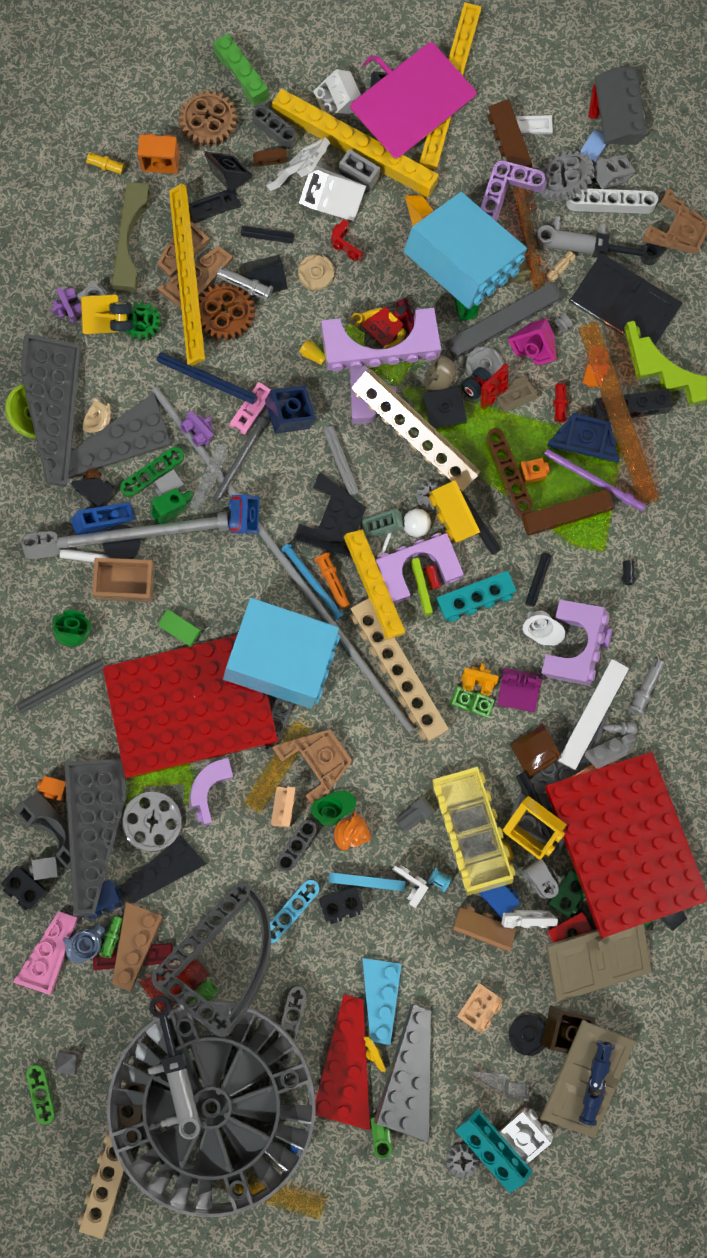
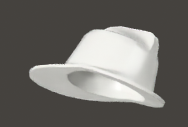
M528 612V617L522 628L525 635L542 645L555 646L563 641L565 638L564 627L552 619L547 612Z

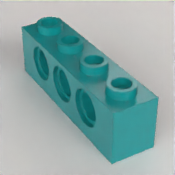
M505 571L436 598V603L444 622L449 620L451 623L459 620L463 614L470 616L477 613L479 608L489 609L495 606L497 601L507 602L512 600L516 589L509 572ZM495 587L499 590V594L492 595L489 589ZM473 594H478L481 596L482 600L480 602H475L472 600L471 596ZM461 601L464 607L457 609L454 606V602Z
M479 1109L465 1117L455 1129L509 1193L524 1185L533 1173L532 1169Z

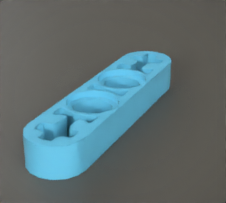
M329 873L328 883L405 891L406 881Z
M314 880L304 882L271 920V931L276 927L272 925L274 921H276L279 927L284 928L282 932L279 929L276 931L275 935L277 937L276 939L271 938V943L277 942L318 895L320 888L317 882ZM307 884H315L314 889L316 892L307 895L310 898L308 902H306L304 897L298 895L300 891L303 894L307 891ZM296 898H300L303 901V907L300 910H295L292 907V902ZM283 913H287L290 916V922L287 925H282L279 922V917Z

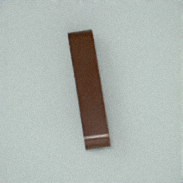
M492 428L487 433L486 446L515 515L521 518L523 515L531 512L533 504L504 433L498 428ZM497 436L499 441L493 442L490 437ZM504 453L506 458L500 459L497 454ZM511 470L514 475L507 476L504 471ZM518 487L521 492L518 494L513 493L511 488ZM525 504L528 510L522 511L518 505Z
M603 490L525 514L521 517L527 536H531L609 512L615 506L609 490Z

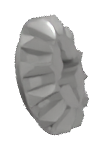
M437 481L422 483L416 493L418 504L426 510H437L435 506L432 507L426 495L429 494L430 488L432 491L442 485Z
M458 1144L449 1150L446 1163L449 1171L454 1176L466 1178L473 1175L478 1169L479 1158L467 1144ZM461 1152H463L465 1159L471 1160L465 1163L464 1170L460 1163L455 1162L460 1160Z

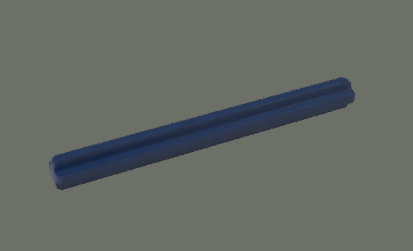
M160 352L157 357L158 363L243 401L254 404L257 400L255 393L199 368L187 365V363L163 352Z

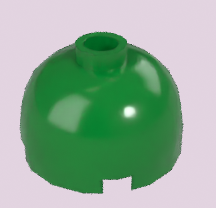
M65 610L63 614L59 616L56 614L53 618V636L63 646H80L87 641L90 635L91 620H88L83 612Z

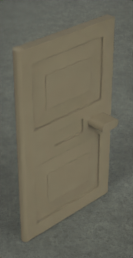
M644 924L602 939L596 929L546 945L556 1003L652 972Z
M582 1020L540 1119L595 1138L636 1041ZM597 1041H607L614 1044L615 1049L611 1053L609 1073L604 1078L606 1086L601 1108L598 1109L596 1115L597 1125L589 1126L581 1123L579 1116H582L584 1108L583 1099L587 1082L590 1076H592L591 1065L593 1057H596ZM590 1086V1091L593 1094H601L602 1089L594 1090Z

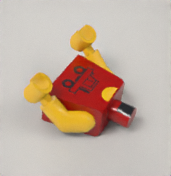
M401 306L393 313L387 307L376 308L361 314L354 313L350 321L353 319L357 320L354 327H358L362 322L363 328L383 349H388L404 341L406 327L401 320L408 313Z

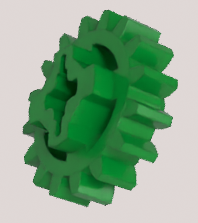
M135 301L132 313L127 314V319L130 320L131 316L133 317V329L125 331V334L127 336L131 334L132 340L138 337L139 342L142 341V338L149 341L148 336L150 335L155 337L154 331L159 332L158 326L162 325L161 315L157 313L156 306L152 308L150 302L145 305L144 301H141L140 305H138ZM153 318V324L150 326V321Z

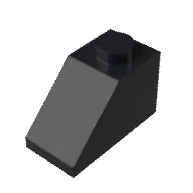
M100 478L76 480L70 483L73 489L96 507L107 506L116 495L113 490L115 487L106 480L104 482Z

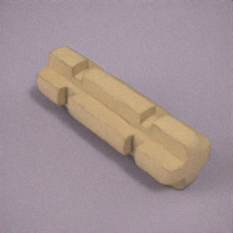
M568 251L564 258H561L553 269L547 273L546 278L550 282H554L558 275L560 276L569 264L575 260V254Z

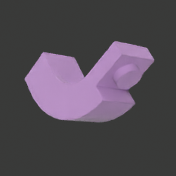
M228 758L215 761L206 766L198 774L191 786L189 808H198L196 818L198 823L201 822L202 827L212 823L207 804L209 788L216 783L233 778Z

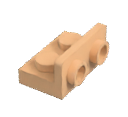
M276 788L271 820L272 826L290 828L296 788Z
M479 983L457 1017L479 1033H482L489 1028L490 1020L494 1014L500 1011L503 999Z

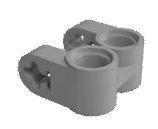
M537 859L521 870L539 897L547 899L557 895L558 885L542 859ZM546 886H550L549 893L544 892Z

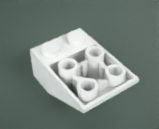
M315 166L314 170L308 175L299 203L324 213L354 221L366 185Z

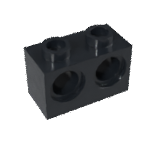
M16 866L1 883L4 887L3 891L11 898L15 896L19 900L18 905L24 910H34L49 893L46 888L34 880L20 866ZM16 877L21 881V885L17 889L12 885V881ZM33 890L36 896L30 902L27 899V893Z
M357 887L319 898L325 921H330L331 924L342 921L341 917L349 915L350 918L361 915L360 911L364 910ZM349 897H353L357 901V906L354 909L346 907L345 902ZM331 903L338 906V912L335 915L327 913V906Z

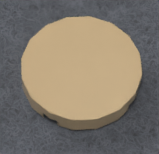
M310 255L304 258L298 269V278L301 284L313 291L327 288L334 278L332 262L325 256Z

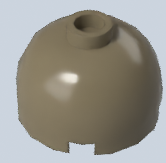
M440 354L439 358L430 361L433 365L430 371L427 368L424 380L425 389L437 391L447 389L451 384L454 385L456 383L458 374H456L455 364L450 358Z

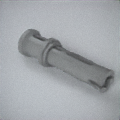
M222 266L218 271L217 278L245 289L249 295H256L264 299V302H268L273 291L272 286L267 287L259 283V280L252 281Z
M657 659L653 660L640 690L634 693L635 698L627 708L631 713L638 716L644 715L643 711L647 702L651 701L650 694L665 666L664 662L660 660L657 662Z

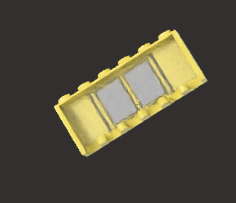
M478 767L433 779V788L467 896L513 883V876H516L513 864L509 865L507 857H510L508 848L503 846L501 841L504 838L502 829L497 827L495 820H498L496 811L490 807L489 802L492 801L489 790L485 791L483 785L486 783L484 774L479 772Z

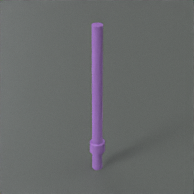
M547 449L544 453V456L598 487L609 490L610 494L621 499L622 503L630 504L642 512L646 507L645 504L633 498L634 496L630 493L622 492L553 451Z

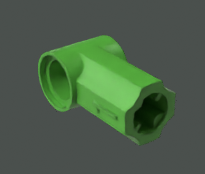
M375 1117L371 1118L374 1154L380 1159H385L390 1156L393 1148L390 1129L375 1124ZM380 1143L387 1144L389 1148L388 1153H379L378 1145Z

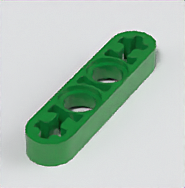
M172 447L128 477L120 486L123 495L126 497L137 495L153 484L154 481L176 468L184 460L183 451L178 447ZM172 453H180L178 455L179 459L176 460L175 458H173L172 460H170L173 457ZM167 457L172 465L169 466L164 458ZM160 462L166 466L161 472L155 470L156 464ZM143 473L150 475L148 482L140 481V476ZM136 478L138 484H140L141 486L138 487L137 484H136L135 486L132 487V489H133L132 492H130V491H126V492H125V490H126V485H128V484H129V486L134 485V484H135L134 479Z

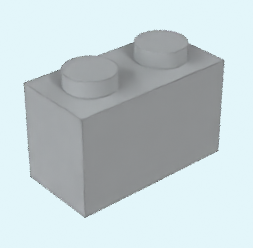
M349 149L339 163V173L348 179L366 185V190L370 192L380 178V167Z

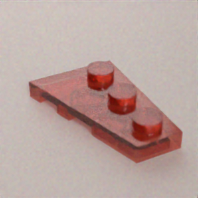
M197 959L192 961L177 978L191 989H194L210 973L200 960ZM151 977L138 982L151 999L164 995L154 987ZM157 977L158 981H164L165 977ZM179 986L173 987L171 994H179L182 988ZM157 1001L156 1006L161 1012H164L166 1009L165 1003Z

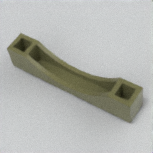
M127 182L126 188H123L122 199L124 200V206L121 205L120 217H122L121 223H118L117 228L119 240L116 239L115 242L117 255L113 257V268L115 270L114 274H111L110 285L113 286L115 292L137 294L139 275L130 259L129 240L135 223L149 208L151 193L149 184Z

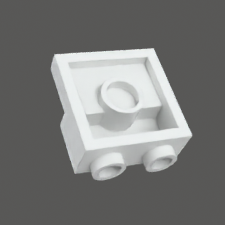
M524 1107L511 1118L510 1122L499 1133L525 1163L528 1164L551 1144L553 1132L548 1125H542L537 1120L538 1115L533 1109L528 1110Z

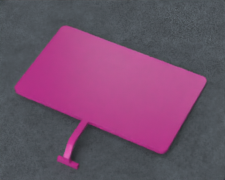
M429 42L393 71L380 57L374 55L368 57L367 61L363 63L364 67L371 61H376L388 75L354 100L350 105V109L392 157L398 159L476 96V90L433 42Z

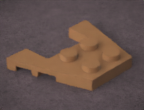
M668 188L660 204L672 209L677 214L667 233L649 225L642 241L697 254L707 235V221L695 210L691 211L684 205L685 201L678 200L673 195L674 192Z
M331 729L272 746L281 762L299 751L319 779L320 784L305 794L311 805L317 799L328 795L331 788L352 762Z

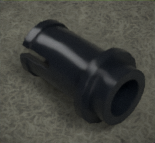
M625 560L622 562L623 577L621 581H623V585H634V581H636V577H634L635 561Z

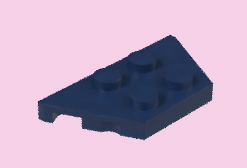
M576 413L569 417L567 422L562 425L547 444L548 447L618 463L620 460L615 447L616 442L612 435L611 423Z

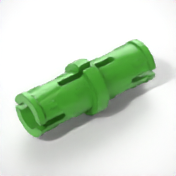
M111 917L107 932L103 936L104 941L99 952L100 956L104 958L112 957L116 942L120 938L119 932L123 923L122 918Z

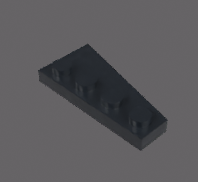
M180 835L121 889L135 903L207 864Z

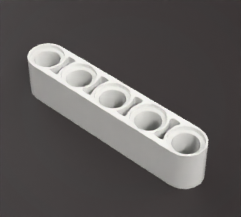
M582 189V194H575V198L579 202H574L572 200L573 197L570 196L569 200L566 201V205L572 211L648 214L655 209L658 196L652 191ZM590 199H595L597 202L594 203ZM611 199L615 201V203H610L608 200ZM627 200L632 201L634 204H629Z

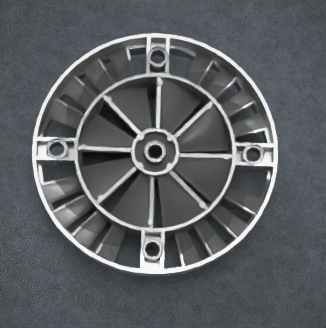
M208 1001L227 1017L231 1013V1009H234L237 1003L228 1001ZM197 1002L186 1005L191 1007L194 1006ZM177 1007L171 1010L167 1017L168 1019L171 1017L180 1043L175 1048L176 1053L184 1052L197 1113L201 1121V1130L205 1128L196 1161L189 1159V1156L199 1134L193 1139H185L179 1133V1124L164 1132L160 1128L162 1127L161 1120L176 1116L171 1092L158 1087V1083L169 1087L165 1072L150 1075L128 1064L132 1056L150 1067L162 1064V1060L142 1043V1040L147 1035L166 1054L165 1057H169L159 1018L149 1023L133 1038L123 1052L113 1073L107 1100V1121L111 1143L122 1168L132 1182L143 1193L162 1206L179 1213L198 1217H221L240 1213L259 1205L280 1190L299 1167L307 1151L315 1119V1091L310 1069L305 1057L292 1037L273 1019L256 1009L249 1007L240 1022L235 1026L232 1037H219L215 1034L200 1036L194 1017L181 1007ZM255 1016L261 1018L262 1021L250 1042L246 1043L244 1039ZM215 1019V1022L218 1024L219 1029L221 1027L224 1029L226 1028L225 1023L221 1025L217 1022V1019ZM182 1021L190 1023L191 1030L189 1032L181 1030L180 1025ZM277 1030L281 1036L262 1055L259 1050ZM232 1045H234L238 1050L220 1087L219 1084ZM187 1048H191L204 1084V1088L202 1087V1084L199 1080V1077L187 1052ZM293 1049L300 1063L274 1072L271 1064ZM287 1073H293L296 1076V1081L293 1084L285 1081L284 1076ZM264 1077H269V1086L234 1099L231 1098L234 1094ZM122 1080L146 1086L145 1092L121 1088ZM305 1084L308 1085L309 1105H281V1093ZM208 1102H215L217 1111L209 1112L206 1107ZM119 1105H142L143 1121L121 1128ZM231 1113L271 1123V1127L266 1134L231 1117ZM279 1119L305 1123L307 1128L302 1130L279 1123ZM193 1122L185 1123L186 1131L191 1133L196 1130ZM222 1126L240 1159L230 1162L219 1127ZM133 1130L137 1132V1141H131L129 1139V1131ZM273 1137L283 1140L299 1148V1150L294 1154L274 1142ZM150 1141L153 1148L137 1160H134L129 1149ZM264 1152L284 1169L281 1175L262 1156ZM162 1159L165 1163L153 1178L150 1179L146 1173ZM250 1166L253 1167L265 1188L255 1194L251 1192L244 1171ZM175 1171H178L181 1174L172 1193H169L165 1189ZM193 1178H197L198 1184L195 1200L190 1201L188 1196ZM224 1178L231 1202L212 1203V1180ZM235 1184L243 1185L244 1192L241 1194L235 1193L233 1186Z

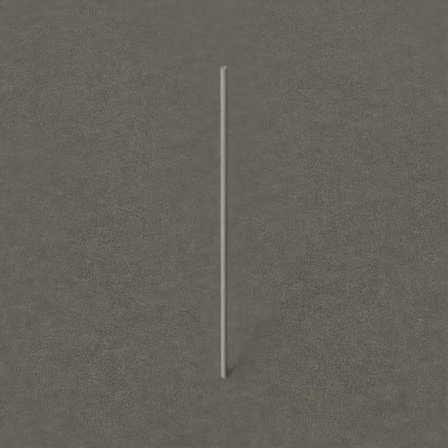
M158 387L153 388L152 392L180 428L183 422L181 417ZM191 431L184 434L220 483H222L225 478L224 474L202 445L199 447L195 446L191 440L194 434ZM229 484L226 490L231 497L232 495H239L234 487ZM259 522V535L327 624L338 627ZM339 628L337 633L341 635L339 641L409 733L415 729Z

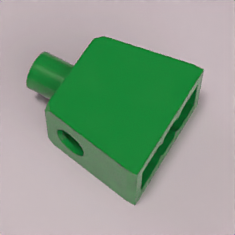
M175 488L152 499L150 513L157 524L168 523L186 512L187 503L194 500V497L190 490L180 493Z

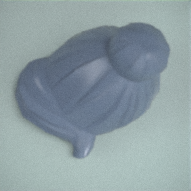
M94 925L91 929H83L76 932L71 938L64 937L63 942L65 943L66 955L70 961L81 964L95 957L102 946L101 939L104 938L105 929L100 925Z

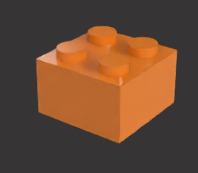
M140 135L138 159L141 170L143 172L178 174L180 152L177 138L171 135Z

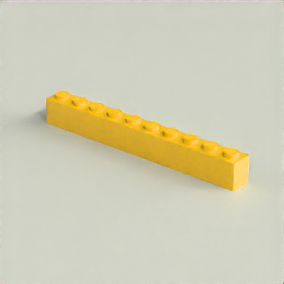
M281 88L273 100L272 108L276 115L320 139L326 137L332 146L345 153L349 149L380 167V172L423 196L429 198L437 186L439 174L404 155L398 159L393 158L379 141Z

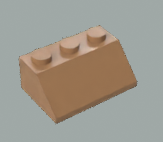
M464 905V908H458L451 930L502 950L511 951L516 928L504 927L500 922L493 920V915L485 912L482 915L475 913L476 909Z

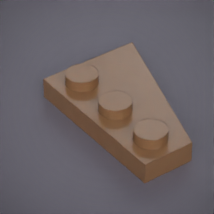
M190 221L195 256L210 242V239ZM174 234L157 263L158 267L170 278L178 272Z

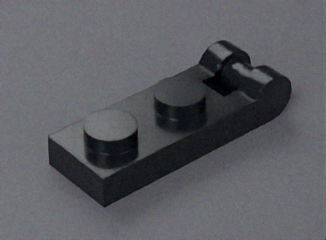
M227 189L189 203L188 206L194 223L226 211L240 208L242 204L240 199H237L236 189L232 192Z

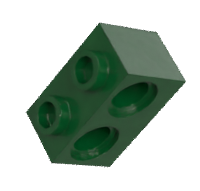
M570 870L567 871L558 885L557 895L550 898L547 905L566 917L574 916L580 907L577 905L581 898H586L578 876ZM573 881H577L580 885L578 892L571 890L570 885ZM564 897L570 903L567 909H563L560 906V900Z

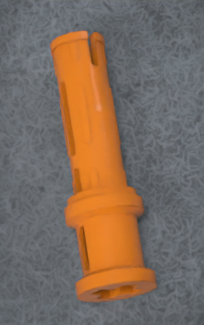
M324 553L316 557L314 562L318 564L322 572L321 577L326 578L339 609L342 610L351 604L336 575L337 569L333 567L329 558L330 554Z

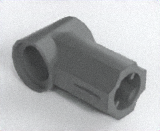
M425 796L413 803L410 809L395 819V822L404 833L436 812Z

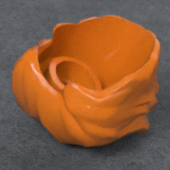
M355 811L352 812V817L338 822L334 829V842L343 851L348 850L349 847H358L365 842H369L372 838L368 824L365 823V818H361V815H357Z

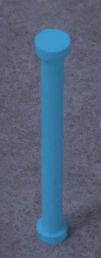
M290 543L286 544L281 549L282 552L289 556L335 615L334 619L338 621L345 615L344 611H340L294 552Z

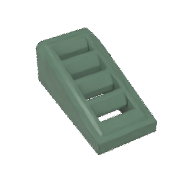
M397 509L362 520L366 538L404 529L402 514ZM370 523H373V531H371Z

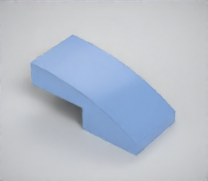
M594 129L579 153L584 152L585 156L588 155L593 165L607 145L604 144L603 134Z

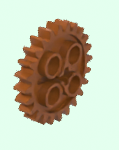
M223 282L222 287L215 283V289L208 286V293L202 291L204 298L198 297L202 329L205 328V335L211 332V339L217 336L218 341H220L222 337H225L226 342H228L230 336L235 340L236 334L242 337L241 331L247 333L248 328L246 326L252 327L250 320H255L253 315L255 308L252 307L254 306V301L250 300L251 295H245L246 290L242 289L240 291V287L236 286L233 288L231 283L229 286H226L225 282ZM227 297L232 298L230 302L224 301ZM210 307H216V308H217V309H216L215 311H213V312L208 311V309H209ZM236 312L243 313L239 317L234 316V313ZM221 321L227 323L225 326L218 325V323Z

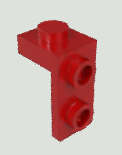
M343 219L332 230V246L338 251L343 250L346 252L351 260L362 262L363 253L343 240L349 231L350 224Z

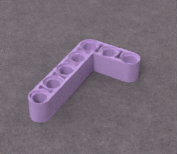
M507 161L497 162L494 165L480 208L497 222L508 186L513 185L535 192L543 191L547 186V181L542 171ZM501 169H507L505 174H498ZM519 173L525 174L522 179H516ZM536 178L542 179L540 184H534L533 181ZM496 186H500L501 190L497 193H494L493 189ZM489 204L496 205L493 210H487Z

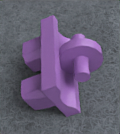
M61 287L57 288L56 291L62 303H59L58 300L53 301L52 314L59 315L62 319L65 317L64 312L66 311L72 324L78 322L76 318L81 316L80 302L73 306L69 304V302L77 299L73 287L62 290Z
M192 410L187 413L186 419L180 425V429L184 434L190 431L195 433L191 440L196 447L203 444L208 446L214 436L212 433L213 427L210 425L213 421L212 418L207 417L204 419L202 415L197 417Z

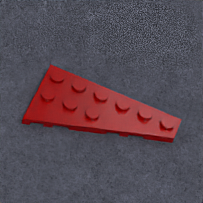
M344 994L315 1100V1115L370 1130L363 999Z

